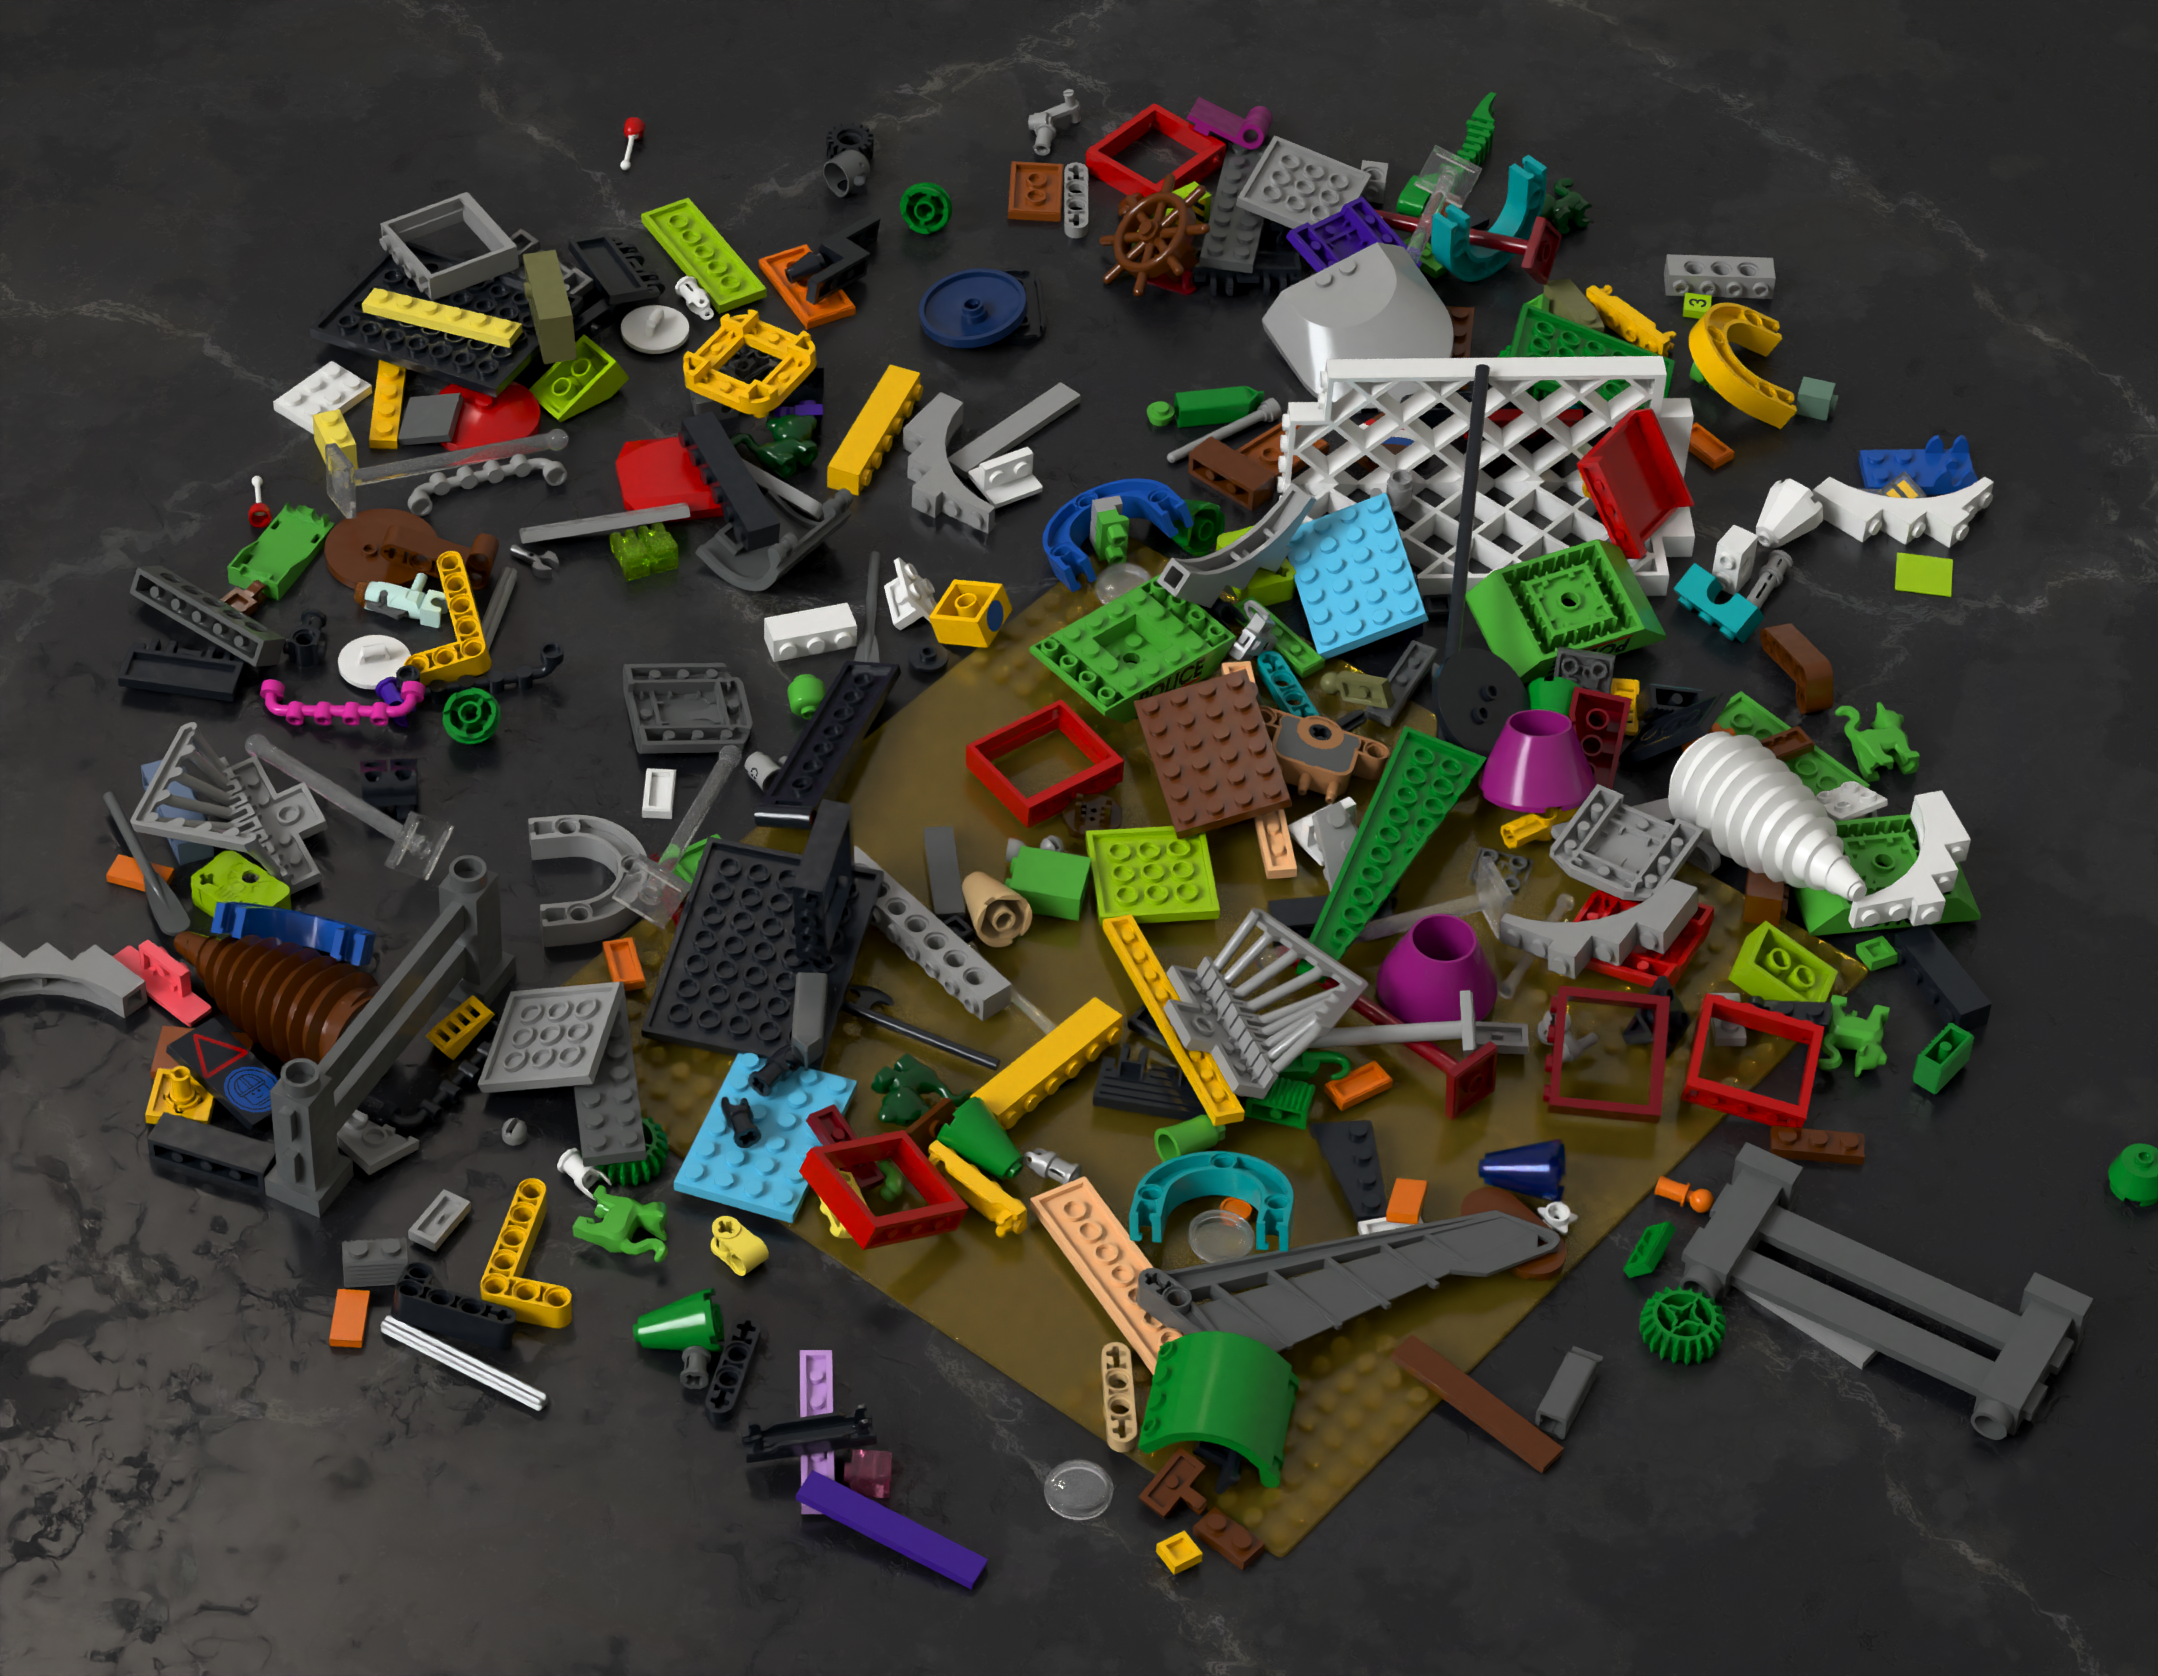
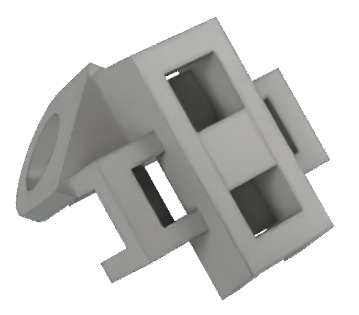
M1249 600L1244 604L1246 615L1251 621L1244 628L1243 633L1229 652V655L1239 661L1251 662L1254 656H1259L1264 651H1271L1278 642V639L1271 633L1275 623L1270 618V613L1254 600ZM1251 607L1257 611L1255 615L1253 614Z

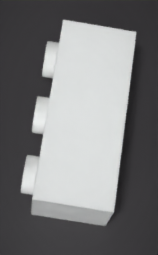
M848 603L764 618V640L773 662L856 647L857 624Z

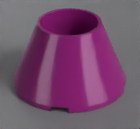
M1541 709L1520 711L1507 719L1478 778V789L1484 791L1483 797L1488 801L1506 809L1528 813H1545V808L1562 806V811L1580 807L1596 786V779L1571 720L1561 713Z
M1433 914L1419 919L1383 960L1376 979L1377 995L1383 1007L1405 1024L1461 1020L1460 991L1470 990L1473 994L1475 1021L1481 1022L1492 1011L1498 992L1495 973L1473 928L1464 920L1448 914Z

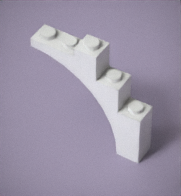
M1828 477L1813 489L1812 493L1814 495L1811 499L1814 503L1819 500L1822 504L1824 520L1861 542L1871 535H1876L1881 530L1907 545L1914 538H1919L1924 532L1950 548L1958 540L1962 541L1969 532L1968 522L1973 519L1975 514L1982 508L1985 509L1989 506L1993 499V494L1991 493L1994 482L1983 477L1973 485L1954 493L1911 499L1868 493Z
M1942 790L1915 795L1910 818L1918 835L1920 847L1918 859L1910 870L1894 884L1874 894L1864 896L1860 901H1853L1848 919L1853 929L1890 921H1899L1906 918L1910 920L1912 926L1941 921L1946 902L1942 893L1953 891L1958 874V868L1955 863L1966 860L1971 842L1968 833Z

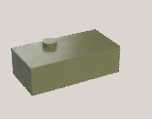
M556 250L523 254L526 282H523L525 298L529 302L544 364L577 359L573 315Z

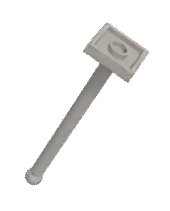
M1470 990L1460 991L1461 1020L1333 1028L1326 1038L1319 1037L1308 1048L1462 1039L1465 1059L1477 1050L1473 994Z

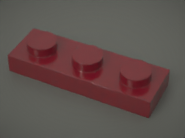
M835 1104L809 1114L806 1120L823 1146L858 1139ZM874 1161L839 1168L840 1171L852 1173L861 1193L881 1185L885 1179V1176Z

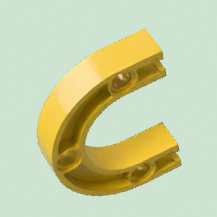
M1718 303L1713 305L1694 325L1689 334V348L1696 366L1708 383L1732 405L1752 417L1781 429L1797 412L1795 405H1789L1794 401V394L1761 379L1748 370L1735 356L1728 341L1736 343L1767 357L1782 340L1781 334L1777 332L1780 328L1779 321L1735 303Z

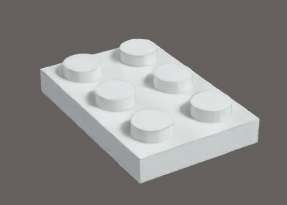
M331 361L273 401L274 410L314 434L312 415L340 409L341 413L344 414L372 394V385Z

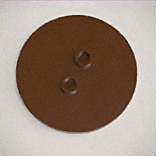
M381 508L358 512L340 521L328 534L324 548L326 565L330 573L338 581L358 591L366 592L371 581L391 583L410 588L417 574L421 572L391 563L380 554V548L388 528L392 525H402L435 537L437 535L425 520L406 511Z

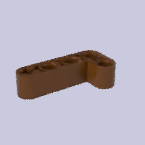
M392 525L387 530L380 548V554L391 563L441 579L437 567L438 557L446 551H456L463 559L472 589L482 590L486 587L499 550V541L490 534L482 533L475 537L472 547L468 548L402 525Z
M1791 623L1762 628L1760 639L1764 651L1796 682V703L1800 713L1804 715L1831 709L1833 706V670L1829 660Z

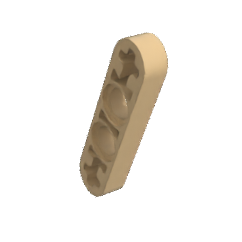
M1112 1342L1104 1346L1101 1354L1107 1442L1109 1447L1117 1452H1128L1135 1447L1137 1440L1131 1353L1126 1345ZM1112 1356H1118L1120 1360L1119 1368H1114ZM1118 1379L1124 1381L1127 1385L1118 1389L1112 1387L1109 1383ZM1123 1405L1129 1411L1125 1414H1116L1111 1409L1114 1406ZM1119 1426H1124L1126 1438H1120L1118 1434Z

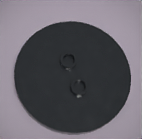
M1477 648L1461 650L1445 659L1435 673L1432 684V704L1437 722L1444 735L1453 745L1484 756L1487 759L1507 719L1517 712L1531 710L1528 694L1517 673L1502 658L1489 651Z

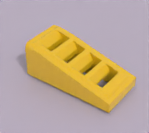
M1613 678L1610 694L1632 699L1627 721H1632V723H1626L1624 735L1635 736L1638 732L1636 695H1639L1640 682L1632 679Z
M472 995L433 1027L426 1037L454 1061L495 1014L478 998ZM473 1008L480 1013L477 1018L470 1013ZM465 1017L471 1022L467 1026L462 1023ZM456 1027H458L461 1030L457 1034L453 1032ZM449 1036L451 1039L446 1042L445 1040Z

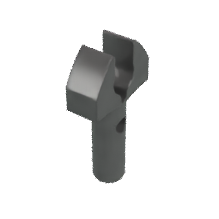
M517 544L512 545L510 548L511 555L532 565V575L538 578H551L552 569L559 571L558 558L555 553L549 550L544 555H537Z

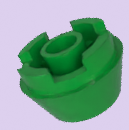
M922 182L914 184L902 195L900 201L901 215L909 225V228L915 232L930 234L931 232L941 230L948 224L952 216L951 199L946 191L936 183Z
M474 687L451 695L443 711V725L446 732L454 740L465 744H481L489 740L497 730L501 719V710L497 700L488 692Z
M2133 1144L2125 1148L2111 1163L2108 1176L2110 1188L2116 1197L2122 1201L2127 1198L2132 1201L2141 1202L2140 1206H2149L2158 1202L2157 1148L2148 1144Z

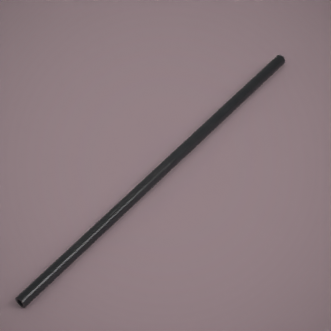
M1479 364L1475 369L1444 660L1459 652L1461 644L1490 367L1485 364ZM1437 722L1436 738L1450 743Z

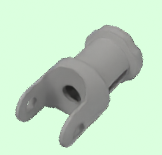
M1036 1148L1033 1152H1026L1023 1156L1024 1164L1032 1168L1039 1176L1045 1179L1050 1177L1063 1185L1079 1179L1082 1173V1166L1080 1164H1071L1061 1159L1060 1155L1054 1151L1048 1152L1042 1148ZM1028 1157L1032 1158L1031 1162L1028 1161Z

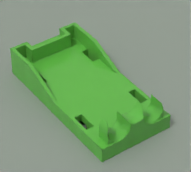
M288 501L262 535L255 542L243 548L227 566L229 584L247 589L254 581L259 580L266 586V589L262 592L267 597L279 601L323 548L328 534L335 527V523L329 521V515L326 513L320 518L315 513V508L312 509L306 505L299 504L296 509H293Z

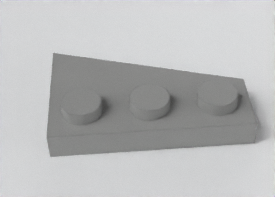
M1341 802L1333 804L1312 816L1318 849L1322 852L1325 869H1323L1325 881L1328 880L1330 892L1357 834Z
M355 1110L337 1133L338 1147L368 1175L419 1149L418 1139L412 1136L406 1139L396 1134L395 1128L387 1124L381 1127L369 1121L368 1115L358 1110Z

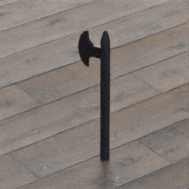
M853 985L848 988L860 998L856 1003L845 1000L841 1011L991 1070H998L1001 1063L1000 1059L871 1010L877 1004L894 1005L892 998L885 992L864 985Z

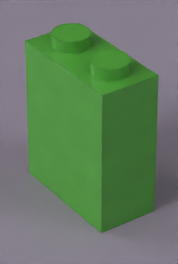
M1021 846L1018 857H1013L1011 861L1010 874L1012 878H1006L1005 885L1027 900L1032 913L1079 921L1090 882L1092 858Z

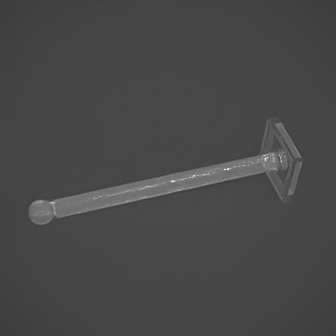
M1437 145L1432 149L1414 184L1431 193L1406 249L1416 265L1432 233V215L1437 212L1441 213L1446 201L1462 208L1483 169Z
M553 429L548 434L355 469L354 465L336 443H330L325 446L327 494L347 519L357 517V486L483 463L489 460L509 458L516 454L525 455L549 449L560 451L567 446L568 436L561 429Z
M252 734L247 738L245 749L249 755L260 757L300 783L305 782L311 790L394 840L395 844L384 864L385 866L425 880L429 879L454 826L445 821L410 811L404 825L272 745L265 736Z
M726 745L720 750L717 763L659 862L656 863L640 853L612 896L614 900L661 929L665 928L692 886L673 872L732 770L740 764L742 753L738 747Z
M1489 856L1479 858L1475 894L1370 921L1353 945L1410 930L1419 919L1428 915L1448 914L1460 917L1482 911L1497 939L1500 941V920L1506 913L1512 915L1514 896L1492 858ZM1285 945L1276 946L1273 949L1267 947L1254 960V964L1258 969L1263 970L1290 949Z

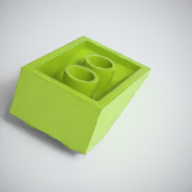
M583 335L575 343L577 359L556 362L529 389L536 397L539 405L559 422L611 398L630 379L618 362L586 335Z
M1765 921L1746 937L1728 979L1751 996H1760L1764 1000L1826 1002L1838 971Z

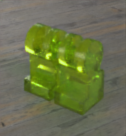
M662 522L652 523L651 530L645 525L638 527L639 539L633 529L625 530V537L621 536L619 532L610 534L612 552L623 568V575L626 581L651 575L650 562L655 574L679 568L678 545L671 534L666 532Z

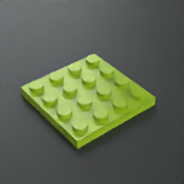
M1173 826L1086 831L1085 840L1088 857L1092 858L1091 877L1100 926H1103V919L1132 914L1137 924L1219 919L1220 908L1205 832L1178 840Z

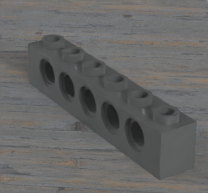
M161 565L137 567L130 594L255 667L278 665L286 641L285 637Z

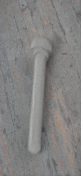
M1269 398L1260 403L1257 411L1170 452L1167 459L1170 463H1175L1189 456L1191 450L1210 436L1220 441L1260 421L1272 422L1282 415L1280 405L1274 398Z

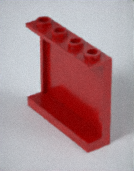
M1652 408L1628 412L1577 463V467L1612 544L1621 548L1626 559L1642 558L1647 553L1643 543L1679 507L1695 505Z

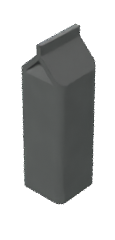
M799 972L796 975L791 1037L792 1053L805 1065V1071H808V1065L823 1054L828 992L827 975L825 973Z
M1575 1346L1567 1352L1536 1412V1428L1547 1435L1561 1440L1565 1439L1597 1377L1603 1356Z

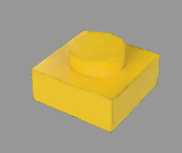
M1185 1530L1156 1545V1553L1174 1575L1202 1562L1203 1553Z

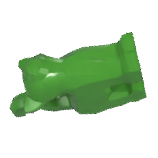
M1877 702L1875 721L1871 722L1873 729L1859 732L1856 729L1861 724V716L1855 708L1841 706L1835 711L1837 717L1850 718L1844 729L1846 736L1852 743V750L1857 758L1858 767L1865 782L1878 781L1880 777L1878 772L1874 771L1875 768L1882 765L1887 766L1888 769H1893L1894 761L1904 775L1917 772L1920 755L1917 751L1909 749L1908 736L1901 728V725L1904 723V716L1902 714H1897L1893 710H1885L1883 704Z
M1832 995L1830 1003L1833 1006L1830 1032L1825 1033L1821 1042L1822 1052L1830 1059H1818L1817 1066L1824 1071H1833L1838 1068L1843 1061L1839 1050L1857 1051L1854 1073L1857 1078L1862 1070L1874 1069L1885 1065L1887 1055L1883 1051L1881 1043L1890 1007L1875 1005L1870 1016L1865 1020L1856 1017L1857 1011L1855 1010L1850 1014L1843 1012L1842 1007H1846L1847 997Z
M599 1185L593 1194V1198L598 1201L594 1214L600 1219H604L602 1222L595 1223L592 1218L579 1216L572 1227L574 1237L599 1245L609 1252H620L638 1256L648 1251H656L654 1261L657 1263L663 1262L668 1254L667 1246L661 1241L667 1240V1234L664 1230L668 1219L667 1205L664 1202L642 1204L632 1198L612 1196L607 1194L606 1187ZM638 1227H642L661 1239L651 1238L636 1244L631 1243Z

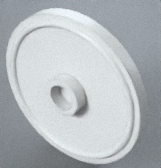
M661 305L643 306L625 316L621 323V336L628 346L639 352L662 354L673 351L686 342L689 336V323L682 313L673 308Z
M368 635L351 641L341 650L338 657V668L341 676L348 683L359 688L375 690L381 680L387 677H396L397 670L404 666L406 659L411 655L408 648L395 638L384 635Z

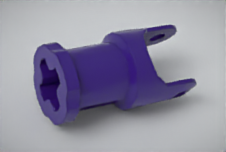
M387 677L377 684L375 691L378 697L383 699L388 705L398 706L405 701L400 696L401 688L397 685L396 677ZM416 706L411 710V712H415L417 710ZM406 715L393 718L397 725L401 727L408 726V722L405 719Z

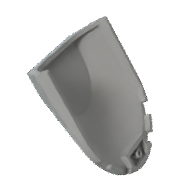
M1376 242L1281 291L1262 318L1263 328L1302 385L1317 399L1318 392H1323V388H1320V371H1325L1326 359L1452 358L1454 352V330L1450 315L1441 299L1402 246ZM1334 382L1332 403L1354 388L1346 382ZM1399 382L1386 392L1400 403L1402 397L1415 394L1423 387L1417 382ZM1370 403L1363 409H1371L1377 407L1374 404Z

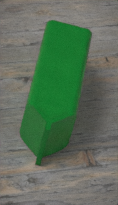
M1248 386L1177 392L1174 397V415L1178 428L1232 423L1257 411L1260 403L1263 402L1264 391H1257Z

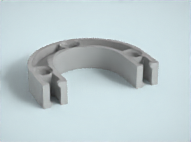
M559 815L528 818L532 860L564 857L589 858L604 864L616 876L612 886L594 898L583 901L541 904L540 921L544 947L600 941L626 929L639 917L649 895V865L643 846L633 834L614 822L595 816Z

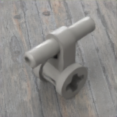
M1548 1010L1543 1020L1538 1024L1536 1034L1542 1043L1552 1046L1553 1043H1547L1548 1026L1554 1025L1555 1014L1549 1013ZM1567 1012L1562 1064L1566 1061H1574L1582 1056L1584 1050L1598 1043V1037L1593 1032L1576 1041L1568 1030L1571 1026V1018Z

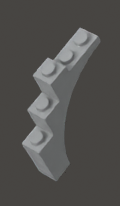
M940 392L903 428V449L911 452L908 456L907 478L916 482L912 486V507L934 518L943 512L989 534L994 529L995 507L978 498L962 484L953 472L946 454V449L952 436L963 423V402Z
M1292 482L1272 509L1247 533L1230 545L1200 558L1185 560L1171 558L1156 582L1176 598L1211 608L1226 585L1244 590L1259 567L1277 572L1291 551L1288 543L1317 499L1298 484Z
M1670 879L1657 893L1639 905L1608 917L1581 922H1545L1525 919L1506 913L1500 920L1501 943L1548 960V970L1576 979L1592 957L1620 967L1636 945L1661 954L1666 952L1697 912L1698 888Z
M0 941V1000L14 996L35 994L64 995L101 1005L123 1018L128 1017L148 1002L146 982L96 944L71 960L48 942L30 952L27 957L22 958Z

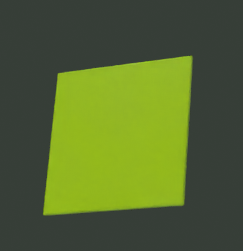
M1897 552L1895 590L1951 597L1953 559Z

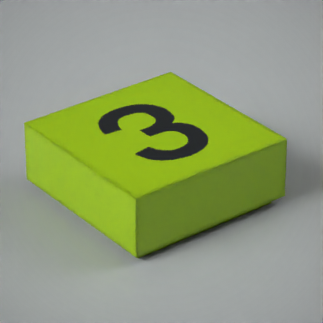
M1685 292L1683 317L1701 319L1711 307L1712 295Z

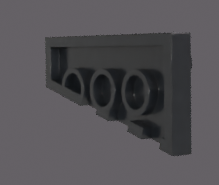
M1371 1120L1309 1123V1133L1312 1139L1316 1140L1321 1157L1327 1161L1334 1182L1340 1186L1342 1197L1355 1223L1358 1225L1360 1221L1386 1217L1388 1207Z

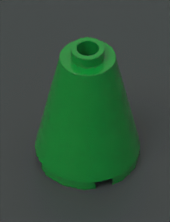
M1183 499L1186 502L1194 525L1186 528L1184 522L1176 519L1172 523L1178 529V534L1171 537V539L1193 556H1206L1212 552L1209 548L1213 543L1217 542V537L1224 532L1225 515L1220 512L1219 508L1221 507L1213 502Z
M1542 677L1528 685L1527 694L1531 710L1555 711L1569 718L1568 714L1574 687H1580V685L1562 677H1554L1553 681H1544L1545 677Z
M974 1096L967 1100L952 1114L955 1119L949 1126L945 1123L937 1136V1140L948 1148H952L962 1159L1002 1181L1007 1178L1013 1180L1024 1168L1021 1164L1024 1157L985 1101L980 1097Z
M713 1287L703 1289L638 1316V1323L633 1324L635 1342H641L642 1347L647 1349L683 1351L690 1346H702L710 1352H722L724 1346L719 1345L718 1340H724V1327L719 1303H712L711 1296L716 1295Z

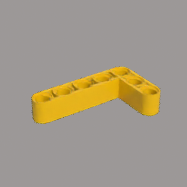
M456 551L442 553L437 559V567L457 642L414 654L408 657L404 663V666L410 665L418 668L420 683L424 686H428L431 681L437 679L452 682L458 681L462 675L475 677L486 673L492 665L469 576L461 555Z
M529 1178L519 1184L481 1280V1300L512 1309L517 1315L516 1321L560 1329L566 1327L572 1321L571 1292L563 1286L521 1278L547 1212L545 1183L536 1178Z

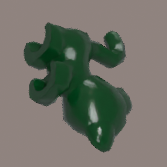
M1562 178L1554 183V192L1563 198L1556 200L1553 195L1546 193L1540 217L1546 218L1549 222L1553 220V227L1560 234H1566L1570 231V226L1567 225L1569 221H1573V224L1578 227H1584L1590 223V219L1584 213L1592 205L1579 192L1568 189L1574 184L1571 178Z
M797 414L770 417L766 420V426L772 432L775 442L759 446L753 437L746 433H738L731 436L730 441L735 448L740 443L746 444L748 450L757 457L763 466L779 474L782 479H786L795 473L797 462L806 467L817 458L818 448L811 440L812 430L816 428L817 419L813 415L800 416Z
M906 1053L897 1060L894 1069L889 1066L883 1067L875 1075L871 1085V1089L876 1094L886 1095L882 1098V1106L878 1113L879 1120L885 1124L894 1123L901 1127H909L931 1109V1106L927 1105L921 1097L922 1094L936 1092L942 1099L944 1097L952 1099L955 1107H960L972 1095V1091L968 1088L962 1090L959 1095L952 1094L948 1086L939 1080L934 1070L918 1062L909 1053Z

